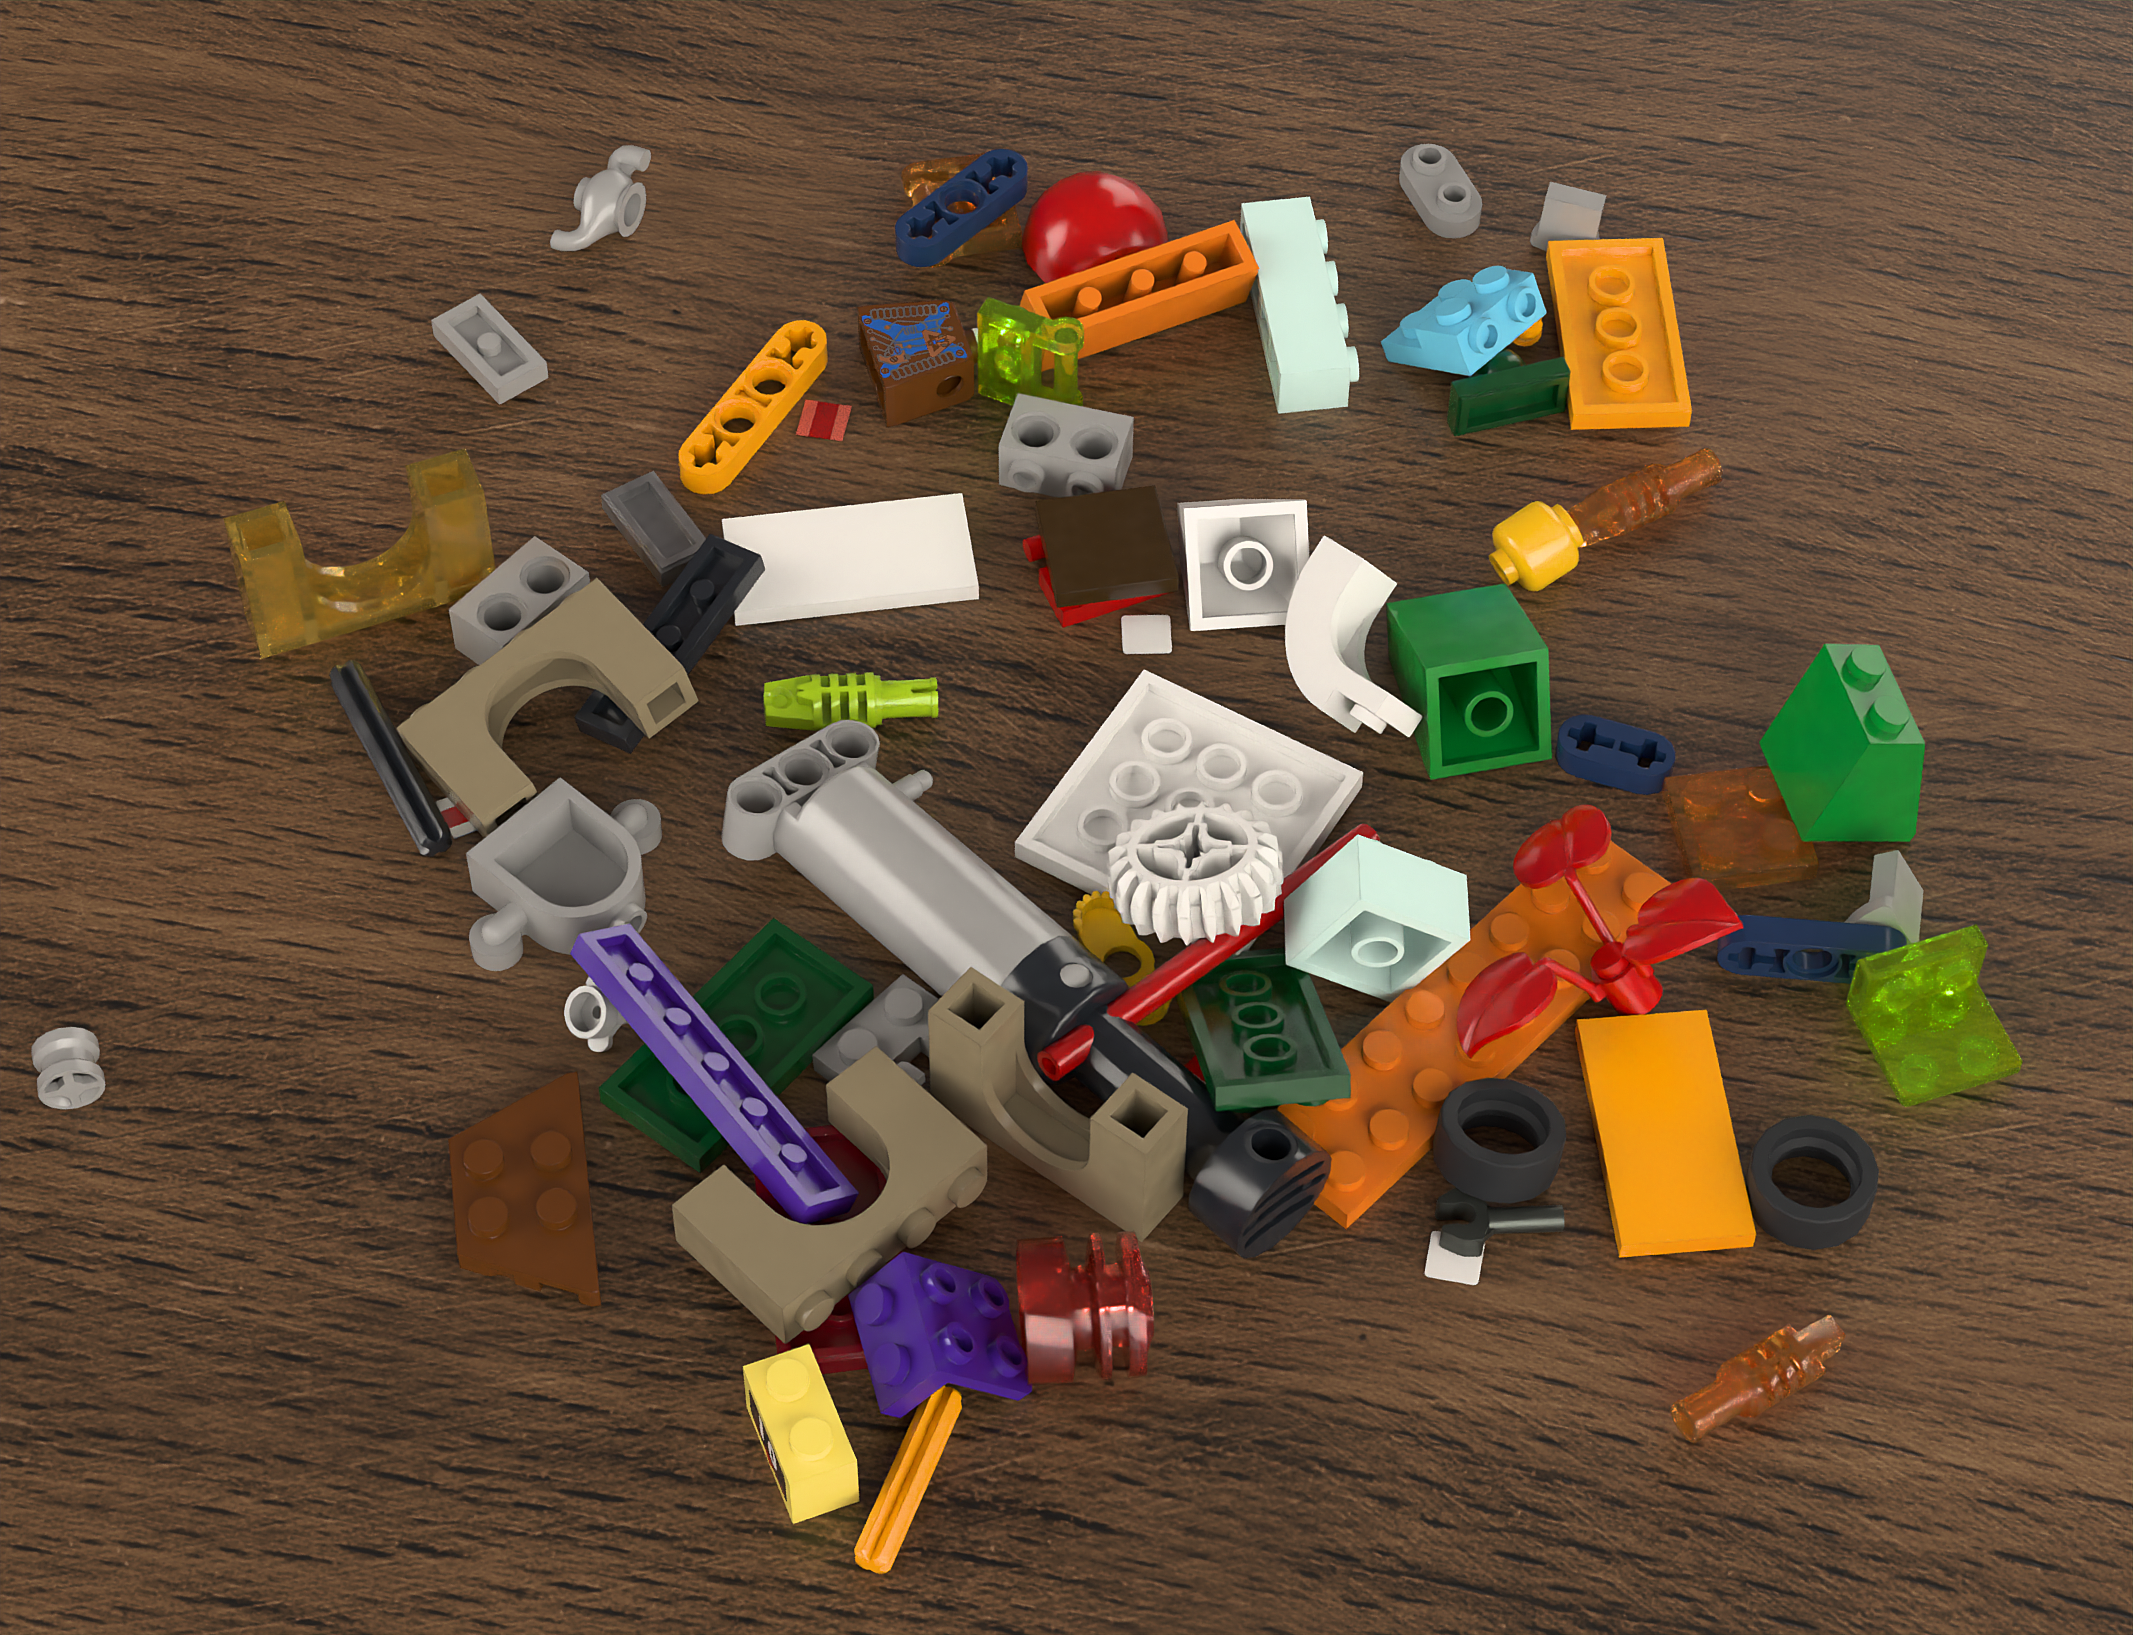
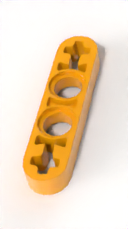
M806 320L792 321L783 325L696 427L679 450L680 479L687 489L702 495L714 494L724 490L731 484L825 369L828 363L827 336L822 327ZM791 350L797 352L793 358H791ZM767 380L778 381L785 385L782 391L775 394L766 395L754 389L759 383ZM738 418L749 420L754 424L752 428L742 433L729 432L723 428L725 423ZM715 456L717 465L710 463Z

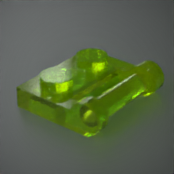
M987 297L977 312L978 393L1012 406L1018 393L1083 406V395L1078 390V352L1084 345L1083 324L1072 317H1060L1052 320L1029 312L1020 306L1010 305ZM1042 348L1054 352V389L1042 385Z

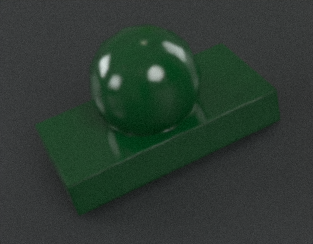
M1504 348L1472 374L1470 378L1451 382L1447 423L1453 436L1465 435L1564 412L1571 373L1564 357L1526 365L1517 353Z

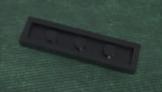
M709 534L643 623L645 628L682 664L687 675H689L765 571L761 555ZM596 689L574 717L580 732L630 754L645 735L608 696Z

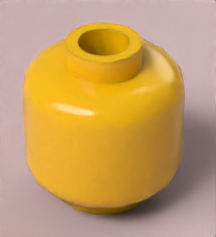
M1535 501L1495 526L1492 536L1496 551L1489 555V560L1496 573L1506 585L1509 586L1517 581L1523 588L1535 592L1545 588L1578 565V547L1583 545V538L1573 519L1562 506L1556 504L1550 507L1542 501Z

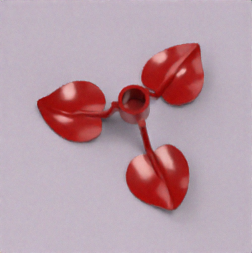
M1592 805L1575 806L1566 811L1561 819H1554L1546 823L1526 839L1515 855L1513 871L1518 881L1524 887L1531 889L1547 887L1565 876L1567 884L1604 944L1593 954L1590 961L1592 981L1550 957H1544L1534 964L1526 953L1517 952L1495 961L1483 969L1470 982L1461 998L1457 1013V1033L1461 1047L1466 1055L1472 1059L1486 1044L1508 1035L1529 1023L1541 1014L1554 999L1558 986L1557 976L1587 992L1595 1003L1600 1002L1606 997L1619 1016L1646 1014L1657 1005L1663 994V987L1653 974L1654 969L1651 964L1673 958L1734 931L1743 929L1742 921L1712 883L1698 877L1687 878L1666 886L1648 898L1638 912L1639 924L1632 925L1626 930L1627 938L1624 944L1616 941L1576 872V869L1594 863L1606 853L1611 841V825L1604 813L1597 807Z

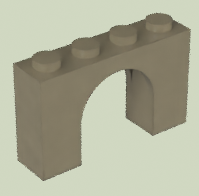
M596 578L580 591L567 596L560 606L532 627L519 632L509 644L481 665L468 670L457 683L433 701L416 709L410 718L396 729L416 764L483 838H486L538 795L533 783L502 750L503 737L512 717L525 703L535 696L564 686H583L596 689L608 696L649 739L699 700L682 664Z
M972 967L928 1010L931 1095L965 1124L1143 1242L1183 1197L1188 1108L1132 1073L1090 1119L1080 1114L1060 1099L1047 1086L1028 1057L1024 1043V1001Z
M877 1046L826 1084L828 1122L864 1153L881 1170L887 1180L881 1195L867 1210L854 1218L836 1224L808 1225L798 1223L775 1212L725 1165H722L672 1204L676 1241L784 1344H787L803 1330L812 1331L819 1327L829 1317L837 1302L882 1269L889 1260L905 1247L915 1248L924 1242L934 1230L936 1222L956 1206L963 1208L971 1204L981 1194L987 1182V1145Z

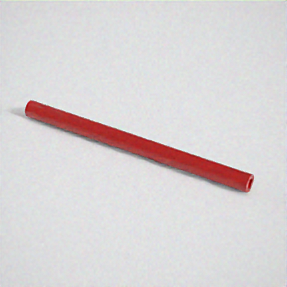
M1360 824L1284 878V882L1281 884L1282 894L1275 899V909L1268 913H1261L1260 925H1241L1239 936L1223 933L1216 935L1214 943H1211L1207 938H1199L1107 1004L1108 1015L1132 1021L1134 1024L1139 1023L1284 919V899L1357 834L1380 842L1376 831L1367 824ZM1089 1025L1077 1026L1040 1051L1037 1055V1060L1042 1071L1050 1079L1059 1080L1083 1063L1090 1052L1093 1042V1028Z

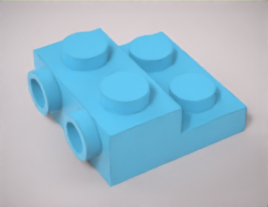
M1492 266L1479 271L1473 277V282L1461 279L1444 285L1439 290L1437 297L1421 310L1403 318L1400 322V327L1383 339L1381 344L1388 362L1471 376L1547 312L1533 273L1506 269L1503 266Z

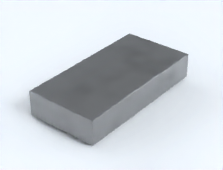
M654 471L601 495L603 510L662 587L674 582L706 540L705 536Z

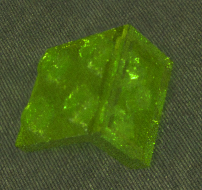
M1977 924L1857 960L1845 1005L1900 1104L1904 1107L1917 1105L2017 1074L2021 1069L2023 1061L1977 983L1988 948V943Z

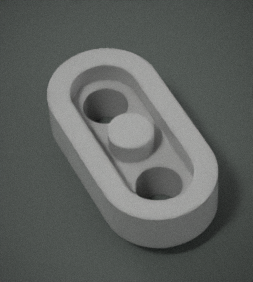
M1420 144L1408 149L1401 158L1399 183L1428 229L1438 236L1453 239L1472 234L1480 224L1482 199L1455 156L1448 149L1435 144Z

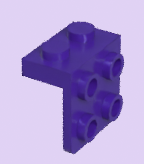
M902 1252L848 1295L881 1414L902 1418L946 1383L1017 1401L1032 1391V1383L1026 1367L1027 1358L1017 1337L1009 1310V1298L1004 1288L995 1278Z

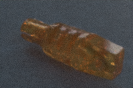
M1704 447L1667 466L1651 463L1641 470L1630 473L1627 477L1623 476L1615 480L1612 484L1608 483L1601 486L1585 497V500L1568 510V514L1573 519L1583 538V545L1580 548L1614 536H1624L1633 531V529L1637 530L1644 527L1647 523H1652L1662 516L1675 512L1681 500L1687 498V496L1719 484L1723 479L1721 477L1723 470L1718 457L1711 449Z
M1827 1315L1797 1332L1791 1324L1782 1327L1767 1338L1760 1340L1752 1347L1745 1349L1721 1364L1720 1369L1717 1371L1716 1380L1686 1398L1674 1402L1673 1406L1670 1407V1412L1677 1429L1685 1439L1692 1443H1697L1703 1439V1436L1738 1415L1744 1418L1757 1417L1767 1409L1824 1376L1826 1369L1821 1363L1838 1352L1841 1342L1845 1340L1846 1334L1831 1315Z

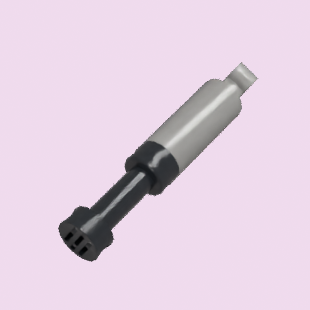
M841 720L832 723L741 775L730 784L727 791L721 835L723 846L729 853L745 860H761L770 857L776 852L780 854L799 873L941 996L972 967L1023 1000L1026 1052L1033 1067L1047 1085H1061L1076 1078L1105 1103L1123 1082L1134 1073L1188 1108L1184 1172L1195 1181L1189 1194L1188 1210L1242 1258L1256 1257L1271 1249L1289 1234L1308 1213L1322 1192L1331 1171L1332 1158L1327 1151L1277 1109L1264 1110L1249 1119H1246L1240 1113L1230 1110L1216 1111L1207 1085L1132 1021L1108 1015L1107 1004L1130 988L1127 983L913 802L922 796L924 791L932 787L933 778L928 771L920 770L913 775L908 774L892 784L875 770L880 742L877 733L871 727L854 720ZM1080 1025L1091 1026L1094 1031V1038L1090 1052L1084 1062L1059 1080L1050 1079L1039 1066L1037 1060L1038 1053L1075 1027Z

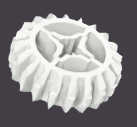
M1204 800L1197 807L1184 808L1180 803H1177L1175 810L1166 813L1154 809L1149 821L1133 820L1131 831L1122 832L1117 835L1116 847L1109 850V861L1107 863L1109 896L1113 899L1114 908L1120 913L1122 922L1131 925L1135 924L1139 935H1149L1156 932L1160 943L1167 942L1176 937L1182 938L1186 946L1196 938H1207L1211 943H1214L1216 935L1223 933L1239 936L1241 925H1260L1261 913H1268L1275 909V899L1282 894L1281 884L1284 882L1281 847L1278 846L1277 836L1270 833L1268 822L1254 820L1251 810L1233 813L1229 803H1224L1218 808H1210Z

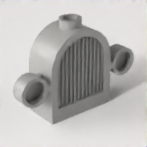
M560 777L469 850L466 856L472 891L498 911L495 914L480 918L470 929L469 941L474 961L480 967L490 971H502L514 966L523 954V935H528L535 942L549 950L571 955L570 952L577 936L581 933L630 923L639 934L647 920V913L644 911L646 897L641 855L655 849L662 839L661 816L656 806L646 800L631 799L617 805L609 816Z

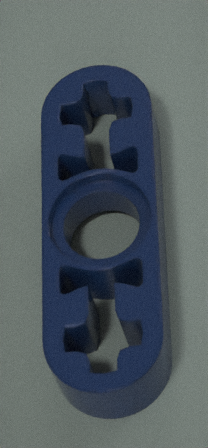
M1008 149L988 151L904 213L895 225L896 252L898 257L911 266H933L1021 201L1028 190V166L1024 157ZM959 201L970 202L977 207L974 211L967 214H957L947 209L949 205Z
M1738 915L1743 923V929L1717 939L1718 963L1725 970L1739 975L1884 986L1900 981L1908 971L1907 939L1902 932L1888 926ZM1804 949H1821V950H1824V951H1820V952H1805V951H1800V950H1804Z

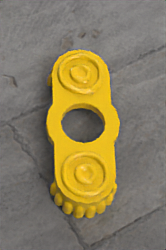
M1093 891L1091 896L1085 894L1083 901H1077L1076 909L1073 910V926L1078 940L1103 963L1109 955L1120 951L1129 952L1140 960L1141 968L1138 972L1130 977L1122 978L1129 987H1132L1155 970L1152 950L1137 938L1130 924L1122 922L1121 915L1114 908L1113 899L1110 898L1109 892L1104 891L1101 894L1099 891ZM1172 999L1136 1025L1145 1026L1160 1021L1167 1013Z

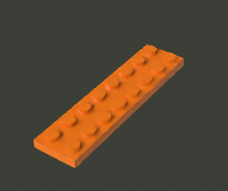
M1610 841L1606 853L1592 864L1576 869L1579 880L1614 939L1623 944L1627 938L1626 930L1632 925L1639 924L1638 912L1643 903L1653 894L1671 884L1612 841ZM1565 876L1555 883L1540 889H1531L1524 887L1522 884L1517 886L1470 930L1471 940L1413 989H1406L1341 1049L1351 1074V1098L1333 1099L1318 1106H1302L1294 1103L1280 1105L1277 1108L1278 1111L1331 1156L1330 1174L1314 1205L1345 1229L1353 1224L1433 1148V1139L1440 1109L1451 1091L1469 1081L1483 1078L1505 1079L1591 998L1584 990L1557 976L1558 986L1554 999L1541 1014L1529 1023L1508 1035L1486 1044L1472 1059L1466 1055L1461 1047L1457 1033V1013L1461 998L1470 982L1483 969L1495 961L1517 952L1526 953L1534 964L1544 957H1550L1592 981L1590 961L1593 954L1604 944L1567 884Z

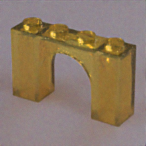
M465 448L405 465L412 503V518L409 527L400 540L390 549L360 564L345 567H326L307 561L304 558L302 544L285 501L223 518L244 614L261 659L460 600L496 569L484 491Z

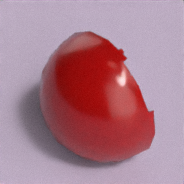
M1100 171L1076 173L1061 179L1044 191L1031 207L1021 240L1027 264L1045 283L1169 242L1162 212L1150 197L1134 181Z

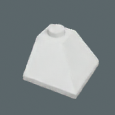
M1229 499L1177 503L1180 565L1190 631L1286 625L1292 593L1304 566L1309 560L1307 501L1305 499Z

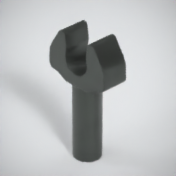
M1458 1188L1448 1191L1437 1199L1436 1219H1463L1469 1222V1224L1443 1225L1439 1241L1441 1248L1464 1257L1481 1256L1485 1241L1494 1234L1563 1232L1564 1210L1562 1205L1491 1207L1484 1200L1465 1194Z

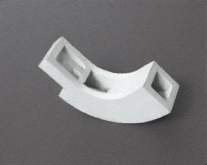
M1323 536L1297 580L1287 612L1285 647L1292 676L1301 692L1313 705L1354 733L1364 723L1381 734L1388 724L1407 737H1410L1423 716L1375 685L1368 675L1364 659L1366 638L1372 622L1397 583L1360 556Z

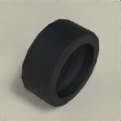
M1483 1078L1465 1082L1448 1094L1440 1109L1433 1139L1434 1162L1443 1177L1465 1194L1488 1202L1511 1204L1530 1200L1547 1190L1558 1172L1566 1141L1565 1119L1553 1101L1537 1089L1517 1081ZM1481 1126L1503 1128L1520 1135L1532 1144L1535 1150L1516 1155L1496 1153L1480 1147L1468 1138L1464 1131Z
M1814 1115L1785 1118L1766 1129L1753 1147L1745 1182L1752 1217L1767 1234L1788 1246L1810 1250L1839 1246L1857 1235L1868 1219L1877 1191L1879 1169L1870 1146L1855 1130L1835 1119ZM1802 1156L1821 1159L1838 1168L1849 1181L1851 1186L1850 1196L1846 1201L1837 1206L1814 1208L1800 1205L1785 1197L1773 1184L1771 1179L1772 1169L1776 1164L1785 1159Z

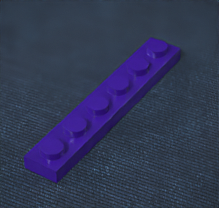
M631 924L578 934L570 954L795 1222L809 1224L848 1213L859 1194L858 1191Z

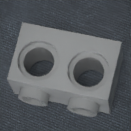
M1018 393L999 443V485L1016 488L1023 492H1035L1059 498L1121 490L1133 457L1134 417Z
M534 536L449 609L455 649L481 665L509 644L519 632L532 627L560 606L567 596L580 591L590 583L589 572Z

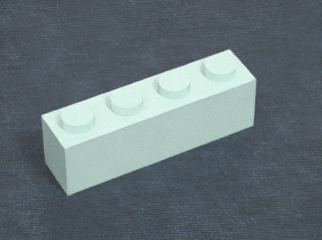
M1310 197L1242 203L1240 231L1260 268L1250 293L1278 414L1348 407L1350 382H1357L1359 380V362L1355 346L1346 347L1345 338H1348L1349 332L1348 315L1345 304H1336L1334 296L1338 294V276L1335 262H1326L1324 254H1327L1328 236L1324 219L1315 220Z

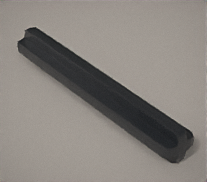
M349 660L343 665H335L329 674L332 680L331 686L419 852L427 857H433L438 852H446L452 845L451 831L363 667L354 660Z

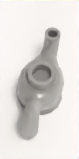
M623 145L610 156L607 170L597 173L592 178H583L579 182L574 194V207L576 210L581 211L580 225L573 231L555 230L550 241L551 248L559 251H578L587 248L604 236L618 231L622 237L632 235L639 226L644 214L646 190L642 183H633L631 175L635 170L644 172L648 168L651 152L638 146Z

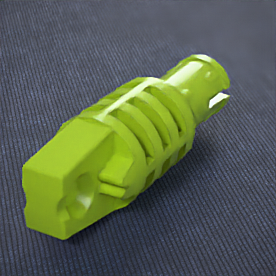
M864 672V675L846 673V675L840 676L838 674H828V676L812 674L764 683L763 694L765 724L770 727L818 731L841 720H854L862 722L871 728H876V725H882V719L938 718L936 677H930L929 679L881 681L880 675H874L873 672Z

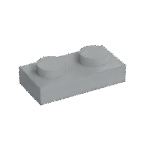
M481 294L431 320L434 337L499 405L549 378L547 362Z

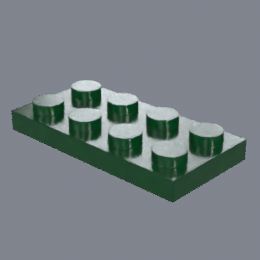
M773 918L692 997L778 1097L813 1061L812 1055L874 1000V989L870 982ZM645 1043L599 1087L600 1102L699 1173H702L730 1145Z
M1285 947L1242 951L1239 955L1233 954L1175 996L1216 1111L1230 1110L1236 1113H1251L1265 1106L1294 1103L1302 1106H1318L1333 1099L1351 1098V1074L1308 972L1286 965Z

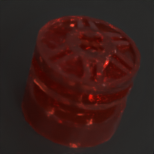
M1135 1231L1117 1232L1115 1247L1116 1264H1106L1100 1233L1089 1234L1085 1252L1084 1266L1071 1267L1068 1251L1062 1236L1017 1239L1016 1274L1021 1344L1027 1358V1366L1025 1368L1027 1386L1072 1383L1076 1372L1077 1353L1080 1350H1091L1100 1381L1111 1380L1112 1348L1122 1347L1127 1377H1146L1148 1353L1152 1338L1154 1337L1153 1298L1149 1270L1146 1268L1139 1251Z

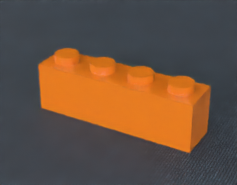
M1235 220L1025 290L1014 325L1037 372L1040 373L1244 303L1248 298L1260 268Z

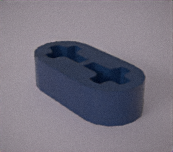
M1582 714L1567 719L1559 728L1555 758L1558 765L1566 773L1575 777L1635 794L1650 795L1659 793L1670 783L1676 752L1671 742L1655 732L1593 715ZM1582 741L1593 744L1589 747L1588 751L1576 749L1581 745ZM1642 758H1649L1654 761L1650 764L1649 768L1638 766Z

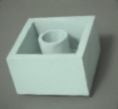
M1357 834L1284 899L1286 965L1393 1002L1406 989H1413L1471 940L1467 875Z

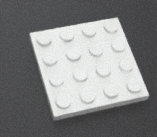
M1143 670L1015 841V857L1089 894H1092L1093 891H1099L1101 894L1104 891L1109 892L1107 882L1109 850L1116 847L1118 834L1131 831L1133 820L1149 821L1154 809L1166 813L1175 810L1177 803H1180L1184 808L1197 807L1204 800L1210 808H1218L1224 803H1229L1233 813L1251 810L1254 820L1268 822L1270 833L1277 836L1278 846L1281 847L1283 875L1285 878L1312 859L1362 788L1363 772L1149 671ZM1199 938L1193 939L1190 943H1194ZM1256 939L1236 952L1235 955H1239L1242 951H1248Z

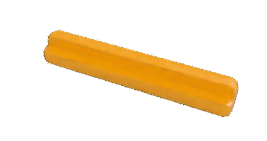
M943 1386L918 1405L855 1546V1562L863 1569L871 1570L878 1574H884L891 1570L961 1411L962 1397L955 1388Z

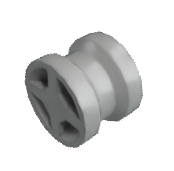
M66 1027L46 1032L36 1039L32 1045L31 1055L34 1067L38 1072H41L37 1078L38 1097L43 1104L57 1109H74L91 1104L100 1098L105 1091V1077L100 1066L95 1064L99 1059L100 1049L98 1039L94 1033L83 1028Z

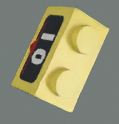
M810 1344L743 1366L747 1409L792 1523L795 1524L859 1502L857 1459Z

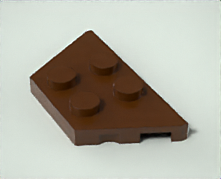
M569 1072L448 1139L457 1255L460 1268L489 1277L495 1275L510 1278L516 1285L540 1292L543 1285L578 1294L579 1303L592 1307L602 1304L578 1072Z

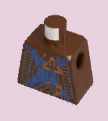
M948 300L857 307L859 348L887 427L896 426L969 400L974 395V364L1002 359V346L996 325L992 324L964 330L954 303Z

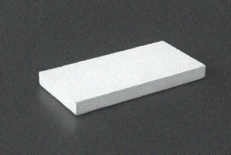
M962 493L722 519L724 539L760 554L765 566V571L734 612L736 626L979 599V585Z

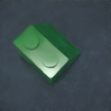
M1505 583L1386 603L1389 660L1404 704L1423 716L1413 732L1427 774L1431 780L1552 759L1548 647Z
M1824 644L1760 740V747L1802 841L1910 842L1916 834L1925 752V742L1880 645Z

